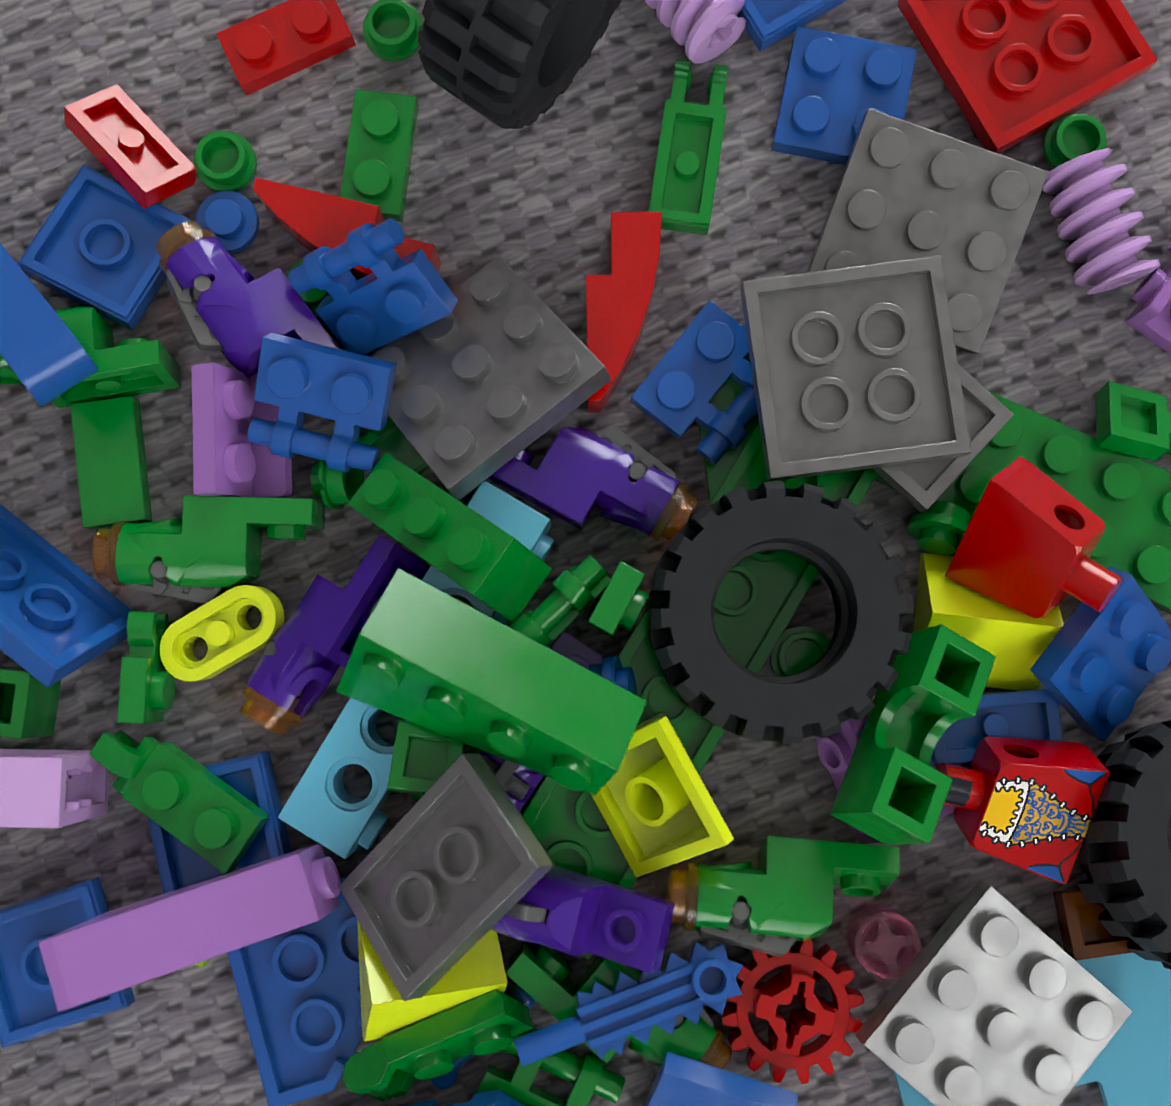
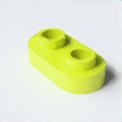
M241 585L231 588L175 621L166 629L160 642V658L163 666L172 676L182 681L191 682L213 678L265 648L267 643L273 641L272 638L276 631L284 625L283 606L279 598L272 591L264 587ZM253 606L260 610L262 616L261 623L255 629H252L246 620L247 612ZM200 637L205 640L208 647L207 654L202 660L197 659L193 653V644Z

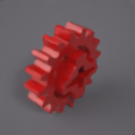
M810 939L807 941H796L795 947H791L783 957L750 949L754 959L749 964L733 958L732 961L743 965L737 975L739 978L737 984L743 995L727 999L733 1002V1005L724 1008L723 1014H720V1019L724 1026H739L727 1038L734 1052L750 1047L745 1058L750 1070L755 1072L765 1062H768L770 1074L774 1082L781 1083L788 1068L795 1070L802 1084L809 1083L810 1066L818 1064L827 1075H831L834 1073V1068L829 1056L835 1050L848 1057L853 1054L854 1051L844 1036L846 1031L857 1032L862 1027L863 1023L856 1015L850 1012V1008H855L865 1003L864 996L856 988L844 987L856 975L847 963L839 964L832 968L837 952L826 943L816 953H813V942ZM783 966L782 971L766 982L759 981L770 970ZM814 970L827 980L833 1002L827 1001L825 997L814 994L813 990L816 981L813 977ZM793 995H798L804 1005V1009H793L789 1019H784L778 1005H790ZM748 1012L754 1013L756 1018L768 1020V1042L764 1041L753 1030L749 1022ZM818 1033L821 1034L813 1042L801 1047L802 1043L806 1042Z

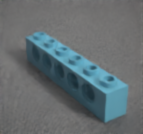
M485 480L480 484L467 505L513 536L542 561H545L555 543V540L547 535L552 527L549 518ZM430 566L422 579L423 582L453 598L468 599L474 609L504 625L508 622V619L434 566ZM350 698L277 817L344 859L354 853L359 845L367 850L372 847L389 819V816L380 810L392 792L387 787L394 744L382 740L376 730L377 717L383 710ZM350 764L363 766L371 775L372 789L365 799L352 797L344 788L343 774Z

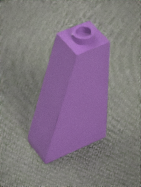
M317 843L234 870L227 874L105 912L38 942L58 1012L319 921L340 907L337 896L341 892L339 888L341 881L334 861L328 856L325 857L322 845Z

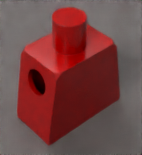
M1021 456L990 479L945 574L950 580L1033 618H1045L1068 594L1100 612L1111 600L1123 580L1119 575L1090 559L1105 531L1103 520Z

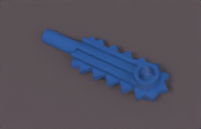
M694 942L689 961L686 962L672 952H669L664 971L659 970L654 973L641 971L639 981L632 979L619 971L613 991L594 981L591 993L577 991L578 1004L575 1005L577 1015L513 1039L522 1067L586 1041L590 1050L594 1049L600 1059L610 1049L621 1055L627 1035L630 1034L647 1045L653 1025L656 1024L672 1035L678 1015L681 1014L695 1024H698L703 1005L705 1004L723 1014L728 998L743 995L735 980L743 965L728 960L724 943H720L707 950Z

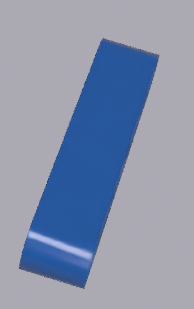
M0 243V354L40 406L43 407L99 369L74 334Z

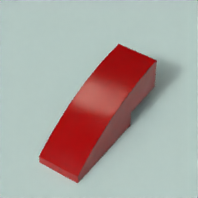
M257 177L255 179L253 191L268 212L293 238L310 252L322 246L332 249L346 242L348 233L365 223H372L376 226L385 221L380 207L377 205ZM404 237V242L394 247L400 258L422 249L439 273L441 261L434 244ZM361 265L349 270L356 280L373 273L370 268H364Z
M611 212V275H586L587 348L605 366L611 378L610 382L588 398V413H600L619 385L638 346L650 310L657 273L662 212Z

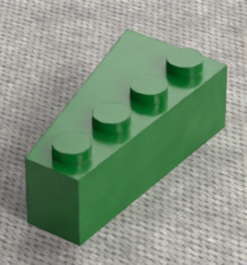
M399 568L360 632L336 690L340 694L551 777L566 788L586 791L593 795L618 772L647 703L646 700Z

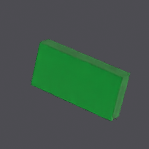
M133 396L70 404L83 528L94 530L123 526L125 523L153 522L140 400Z

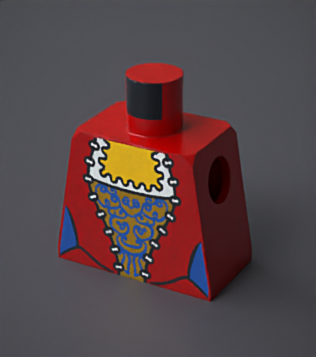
M987 736L979 741L970 768L943 762L939 763L936 767L937 771L953 779L944 804L956 806L954 809V821L971 846L981 852L1054 882L1067 884L1087 833L1089 822H1091L1098 805L1097 800L1110 774V771L1085 744L1069 741Z

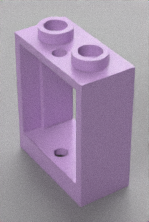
M0 748V827L61 828L108 814L110 771L89 754L91 750Z

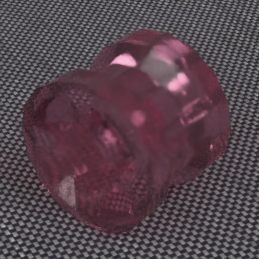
M869 904L859 908L849 920L846 928V943L849 950L858 962L874 976L881 979L901 977L921 953V939L916 927L905 916L885 904ZM877 926L878 933L875 935L873 941L866 942V940L871 939L873 933L876 931Z

